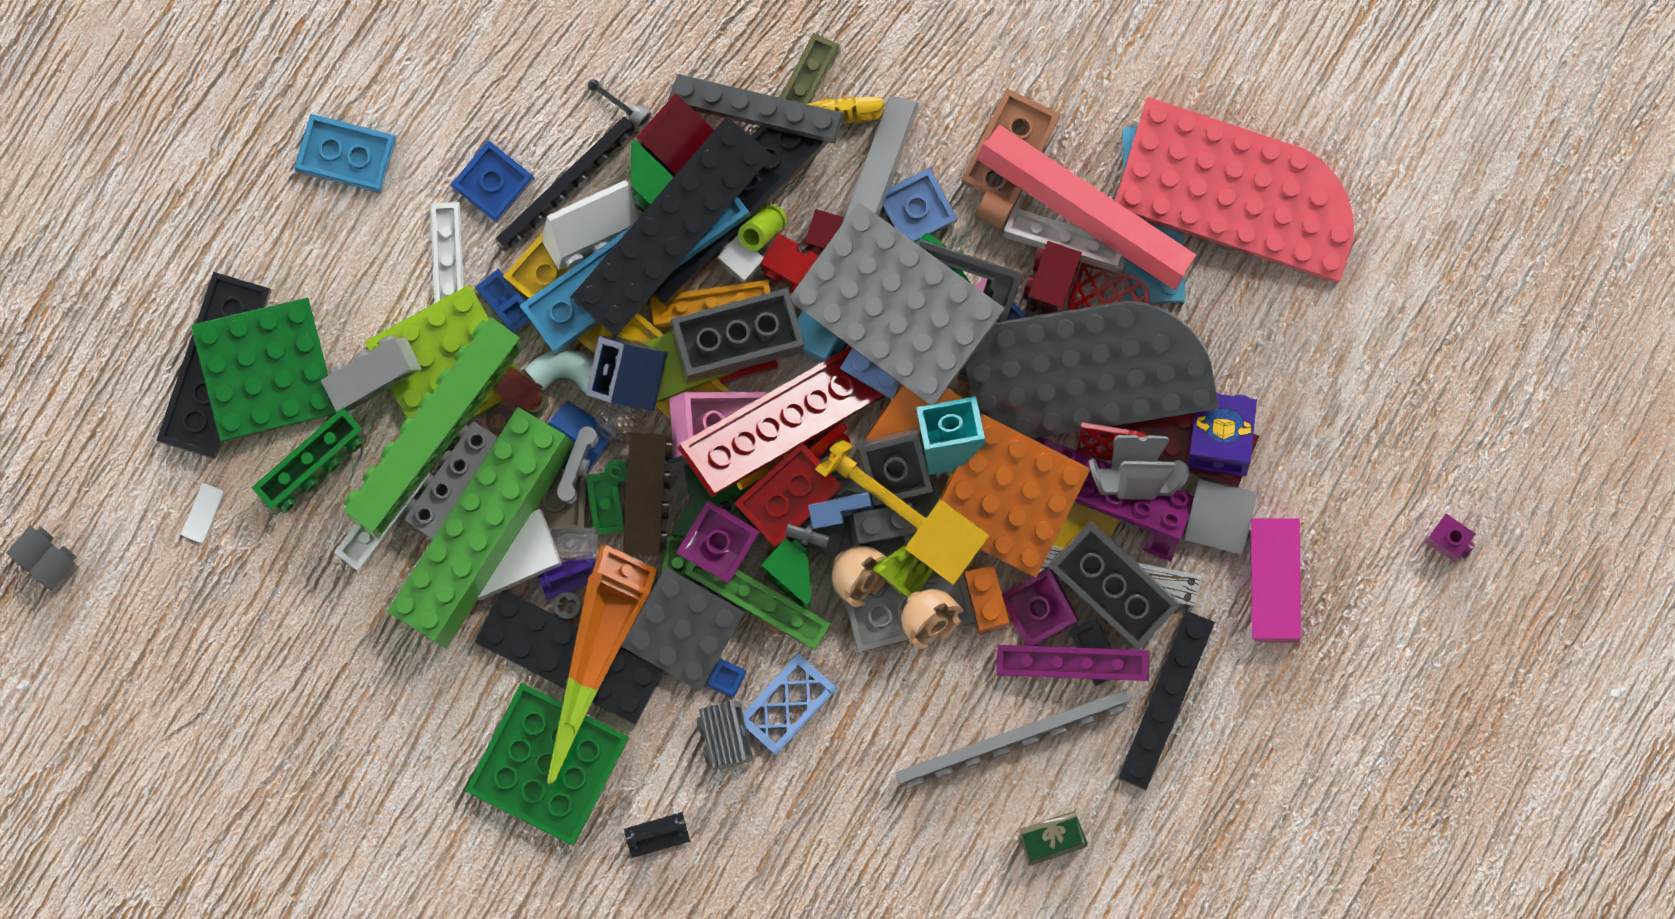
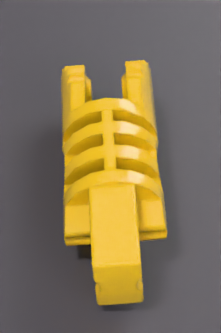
M878 96L828 99L808 104L842 112L845 117L842 125H845V123L853 124L880 120L884 112L883 99Z

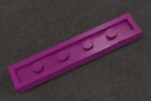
M998 645L996 675L1149 681V650Z

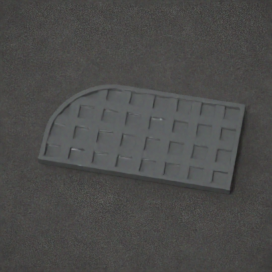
M1122 301L996 322L965 364L971 397L976 396L980 417L982 414L1031 439L1078 432L1081 429L1082 422L1109 427L1219 409L1212 362L1197 334L1172 313L1160 307L1142 302Z

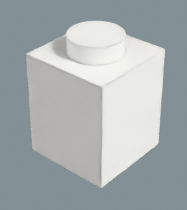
M737 235L718 256V262L740 283H749L761 270L760 263L764 257L757 251L745 248L740 243Z

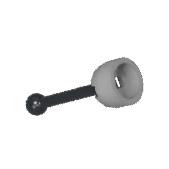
M592 79L588 82V88L591 91L599 92L626 112V118L633 124L634 130L639 132L647 125L652 115L649 110L640 105L629 108L600 87L597 80Z

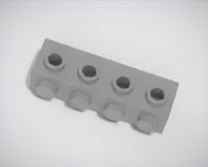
M474 421L469 427L465 425L456 438L458 443L453 451L447 450L440 459L439 465L441 468L436 475H429L423 483L421 489L424 492L419 499H413L404 511V514L407 515L404 519L406 524L432 541L498 437Z

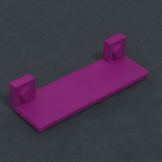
M1043 437L1033 439L1090 468L1089 460L1095 459L1099 469H1111V464L1084 455L1081 452L1076 453V450ZM1090 470L1074 502L1150 531L1143 551L1172 561L1189 518L1194 496L1179 490L1171 496H1156L1152 500L1119 499L1117 495H1101Z

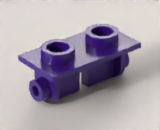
M594 551L561 563L562 566L538 576L546 600L557 597L561 593L571 592L587 586L589 575L592 574L596 562Z

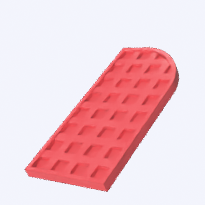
M1150 97L1146 98L1115 198L1117 203L1143 220L1337 284L1341 281L1353 241L1354 220L1346 191L1328 165L1312 152L1302 147Z

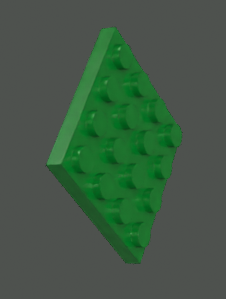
M308 297L191 325L220 442L332 416L337 413L321 382L322 379L329 375Z
M520 683L465 792L575 846L630 737L585 715L556 780L548 784L547 780L563 703Z

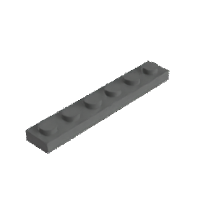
M677 74L668 98L669 101L676 93L694 111L723 118L728 116L732 120L833 144L836 143L845 118L842 112Z

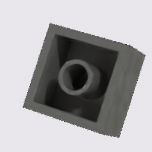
M918 428L859 442V450L865 473L898 498L904 499L933 491ZM871 494L874 506L884 504Z

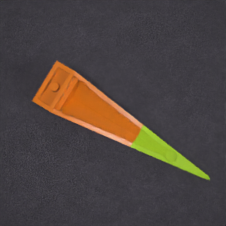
M608 545L600 547L593 572L588 578L547 780L548 784L556 780L605 675L650 594L656 574V568Z

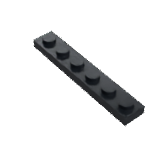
M625 116L617 122L495 238L497 245L505 253L510 248L512 250L518 248L526 239L524 234L531 228L534 230L539 228L546 221V214L553 207L555 209L560 208L569 198L567 194L574 187L577 189L581 188L589 180L590 176L588 174L596 166L599 169L602 168L611 159L610 153L617 146L622 148L632 139L633 124Z
M1189 611L1186 612L1118 777L1119 780L1145 791L1147 790L1215 624L1214 621Z

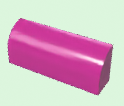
M1251 518L1252 639L1270 643H1300V518Z

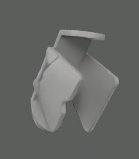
M1118 435L1114 439L1111 469H1099L1095 459L1089 460L1091 472L1100 494L1117 495L1119 499L1152 500L1156 496H1171L1187 481L1189 468L1185 462L1180 460L1156 462L1169 442L1167 436L1148 435L1141 438L1137 435Z

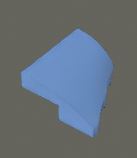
M869 492L808 505L813 529L843 523L844 516L874 510Z

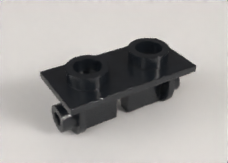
M683 812L624 828L631 858L691 842Z

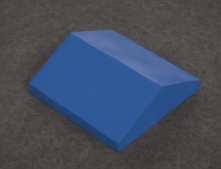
M567 400L551 418L548 425L565 434L574 443L579 431L583 427L588 426L596 431L599 443L596 447L591 448L586 459L590 460L587 470L588 475L617 433L606 425H602L600 421L601 426L598 427L597 420ZM569 457L562 467L563 470H565Z

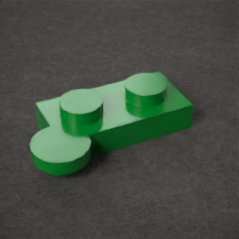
M621 459L610 460L602 473L586 475L594 535L624 532V518L618 483L626 479L628 466Z

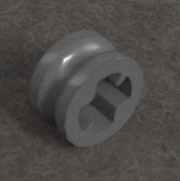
M564 592L556 597L553 608L558 617L571 621L579 616L581 603L575 594ZM565 599L569 603L573 601L576 603V607L572 606L574 612L568 614L566 611H559V607H563L561 602Z

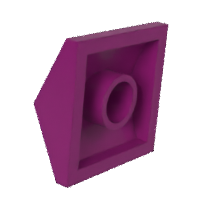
M707 501L676 553L729 584L745 561L760 531Z
M1050 567L1038 573L1037 577L1033 576L1002 594L1005 607L1026 646H1036L1060 634L1079 621L1054 571Z

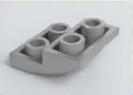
M1198 478L1184 540L1243 554L1257 492Z

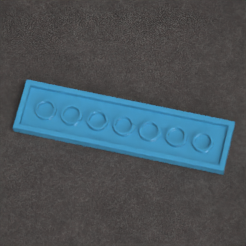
M738 196L676 268L751 216ZM629 228L520 305L555 355L599 324L571 300L570 296Z

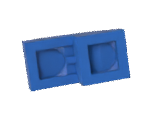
M497 268L474 287L503 324L511 332L516 333L530 322L520 307L525 301L503 277L504 275L499 268Z

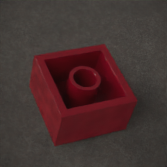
M1047 241L1045 249L1039 247L1032 270L1036 272L1035 277L1029 275L1024 289L1023 299L1027 300V310L1034 312L1041 308L1043 315L1064 310L1080 264L1082 252L1051 241Z

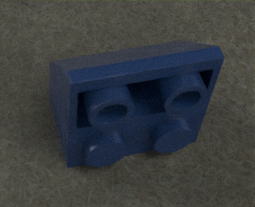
M599 336L586 395L609 403L654 411L668 352L619 336Z

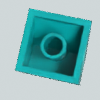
M976 396L916 407L929 475L956 470L958 466H963L986 443Z

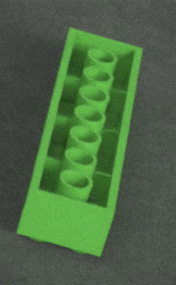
M490 317L487 322L482 320L472 334L475 338L470 345L466 346L464 344L454 357L457 362L449 371L446 368L440 374L436 381L438 387L432 395L427 393L421 399L417 406L420 410L413 419L411 417L406 419L399 429V432L402 434L395 443L390 441L381 453L383 459L378 466L372 465L363 476L362 480L365 483L359 491L353 490L344 502V505L347 506L344 509L345 514L351 521L377 540H379L458 436L461 429L467 424L523 350L520 337L494 318Z
M517 407L387 612L447 649L529 516L535 511L567 461L575 443L565 434Z

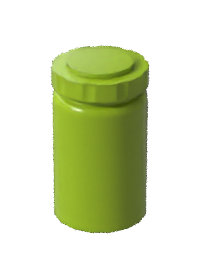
M766 206L740 227L738 231L740 243L748 250H759L776 237L778 233L785 230L788 223L787 215L779 206Z

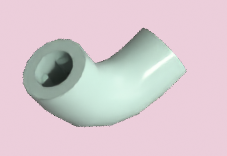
M568 348L561 350L556 355L550 350L534 359L524 370L542 391L554 381L560 378H567L575 382L583 393L586 394L594 360L583 352Z

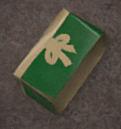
M1075 811L1019 830L1028 866L1088 846Z

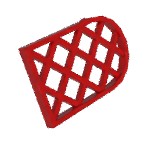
M1081 263L1068 309H1080L1077 306L1084 302L1087 307H1091L1088 300L1098 295L1102 302L1101 305L1110 304L1116 300L1122 302L1121 297L1129 292L1134 301L1143 302L1146 300L1145 303L1149 304L1150 294L1146 285L1140 279L1130 274L1113 272ZM1087 268L1098 270L1100 272L1091 276ZM1083 271H1085L1088 279L1081 282ZM1107 273L1120 277L1111 281ZM1104 275L1108 284L1098 289L1094 280ZM1126 278L1132 279L1138 283L1131 287ZM1123 280L1128 289L1118 294L1113 285ZM1091 282L1095 291L1085 296L1081 287ZM1142 286L1146 295L1137 299L1133 290ZM1110 287L1115 296L1105 302L1101 292ZM1079 291L1082 299L1074 303Z
M1082 422L1076 453L1081 452L1094 458L1112 461L1113 448L1107 443L1114 441L1116 436L1137 435L1142 438L1148 435L1133 430ZM1083 430H1085L1088 434L1083 436ZM1105 433L1109 438L1103 440L1098 435ZM1094 438L1098 442L1091 444L1087 439ZM1081 442H1082L1083 444H1085L1086 446L1083 447V448H1080ZM1103 445L1107 450L1100 452L1096 447Z

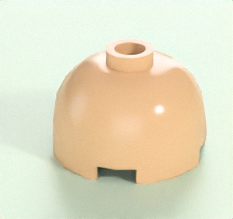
M866 545L854 546L840 552L833 561L834 567L832 569L831 581L835 592L851 606H863L865 604L863 599L870 593L876 595L886 582L872 569L887 558V556Z
M927 589L914 592L907 599V604L901 615L903 631L916 648L926 649L928 648V642L936 638L941 642L957 628L961 622L958 614L963 612V609L945 591Z

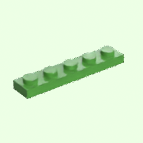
M693 562L689 564L684 573L686 577L816 651L831 625L828 621L739 570L729 584Z

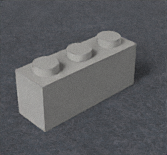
M394 335L385 337L377 343L379 347L369 351L368 349L359 352L353 356L354 361L346 366L345 364H340L328 371L330 375L322 379L321 382L336 412L342 407L349 412L422 370L407 338H395Z

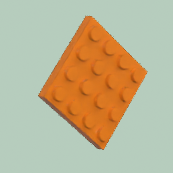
M982 414L981 422L986 443L963 466H958L953 471L939 500H943L990 535L980 550L1037 577L1091 469Z

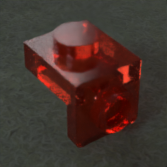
M510 366L493 389V392L515 408L519 407L527 411L528 408L533 410L541 400L543 395L539 392L543 386L539 383L535 384Z

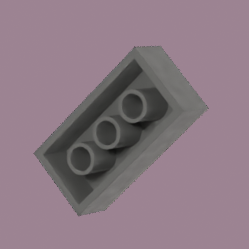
M788 288L671 319L670 330L686 384L800 354L804 348V341Z
M1091 520L1049 562V567L1138 650L1180 606L1179 602Z

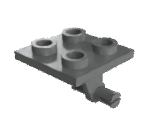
M836 494V495L833 496L830 500H832V499H837V498H841V497H845V496ZM844 516L843 523L814 529L811 517L800 527L789 523L785 536H789L787 539L791 543L796 540L805 548L836 557L847 527L846 518L849 516Z

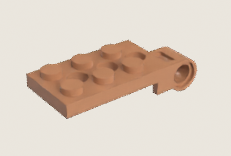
M1007 88L961 178V182L985 193L976 211L975 218L1002 230L1023 191L1004 177H1002V184L998 187H991L986 183V177L996 172L976 159L983 143L987 142L999 125L1016 135L1012 130V126L1014 123L1022 121L1028 125L1029 131L1025 135L1016 136L1040 152H1043L1060 118L1059 113Z

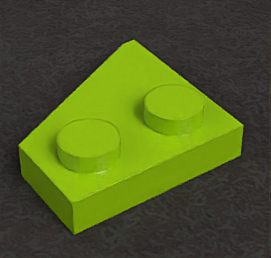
M905 544L874 566L872 570L903 597L908 599L911 594L922 589L934 570L904 549L907 546Z

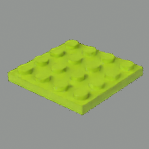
M470 284L365 341L369 351H372L379 347L377 343L385 337L394 335L395 338H407L422 370L390 388L407 418L411 417L413 419L420 410L417 406L421 399L427 393L432 395L438 387L436 381L440 374L446 368L449 371L457 362L454 357L464 344L469 346L475 338L472 335L475 328L482 320L487 322L489 319ZM514 362L469 421L528 389Z

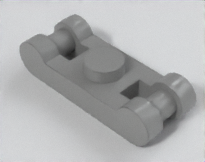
M588 426L583 427L578 433L557 489L558 497L566 505L574 504L577 501L578 493L575 487L579 477H584L588 470L590 460L586 459L589 450L596 447L599 443L596 431Z

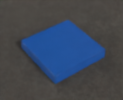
M488 140L450 186L491 220L498 223L535 178Z

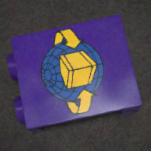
M1217 392L1219 409L1194 413L1191 446L1187 461L1188 468L1247 477L1251 461L1257 399H1252L1245 395L1231 396Z

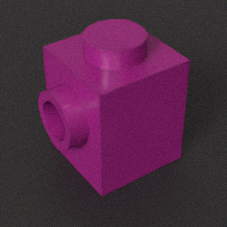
M1445 513L1425 543L1456 563L1460 556L1466 559L1476 544L1471 540L1476 533Z

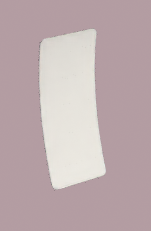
M201 483L191 512L181 532L182 536L203 543L219 506L223 490L206 483Z

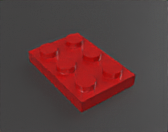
M803 443L792 450L734 503L775 549L785 538L789 537L785 536L789 523L800 527L810 518L808 505L828 501L843 488L832 474L824 477L815 470L821 462Z

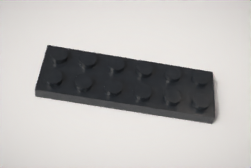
M213 272L196 324L264 308L267 306L271 289ZM192 334L157 437V442L216 459L221 442Z
M504 590L496 600L475 640V644L566 690L578 627ZM620 648L592 703L637 726L664 674V670Z

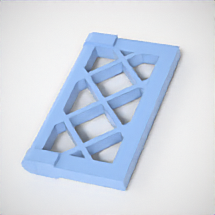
M798 653L743 712L745 726L755 738L770 750L771 754L777 756L838 688ZM798 666L806 672V680L788 681V677ZM806 684L807 702L789 703L788 685ZM810 684H819L825 689L815 701H810ZM780 686H785L786 703L767 704V700ZM807 706V710L794 724H790L789 707ZM786 707L787 724L768 725V708ZM760 708L765 709V725H755L750 721L751 717ZM787 728V732L777 743L769 738V729Z

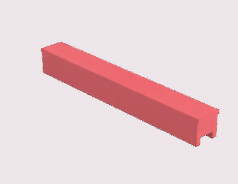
M1001 125L997 127L987 142L983 143L976 158L978 161L1176 291L1189 270L1191 263L1197 256L1195 253Z

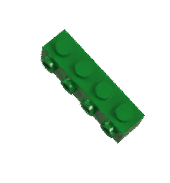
M342 407L251 488L275 515H278L280 512L284 514L296 504L295 499L301 493L307 494L318 485L319 481L317 479L325 472L330 474L336 470L342 463L340 459L348 452L351 454L356 452L364 444L363 439L366 437V434Z

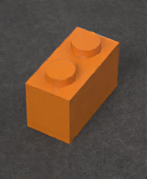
M990 565L964 572V579L975 615L978 634L983 635L1008 628L1009 619L995 566Z

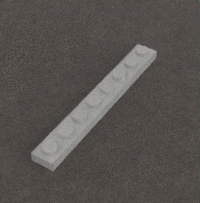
M1126 689L897 771L896 778L900 787L903 785H907L908 789L924 784V778L935 774L937 779L954 773L953 767L964 764L965 768H969L982 763L981 757L993 754L994 758L1011 752V746L1021 743L1024 748L1038 743V737L1050 733L1051 737H1055L1068 732L1067 726L1079 723V726L1082 727L1096 722L1095 716L1106 712L1108 717L1125 711L1124 706L1129 704L1130 699Z

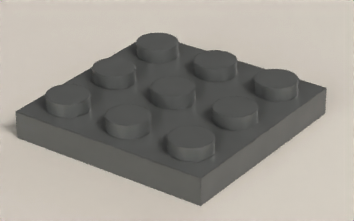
M666 566L621 647L701 691L746 611Z

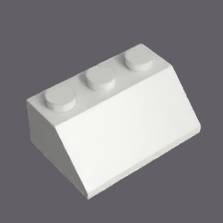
M624 180L546 217L542 242L558 270L566 266L573 268L582 262L584 258L590 256L631 227L639 218L627 181Z

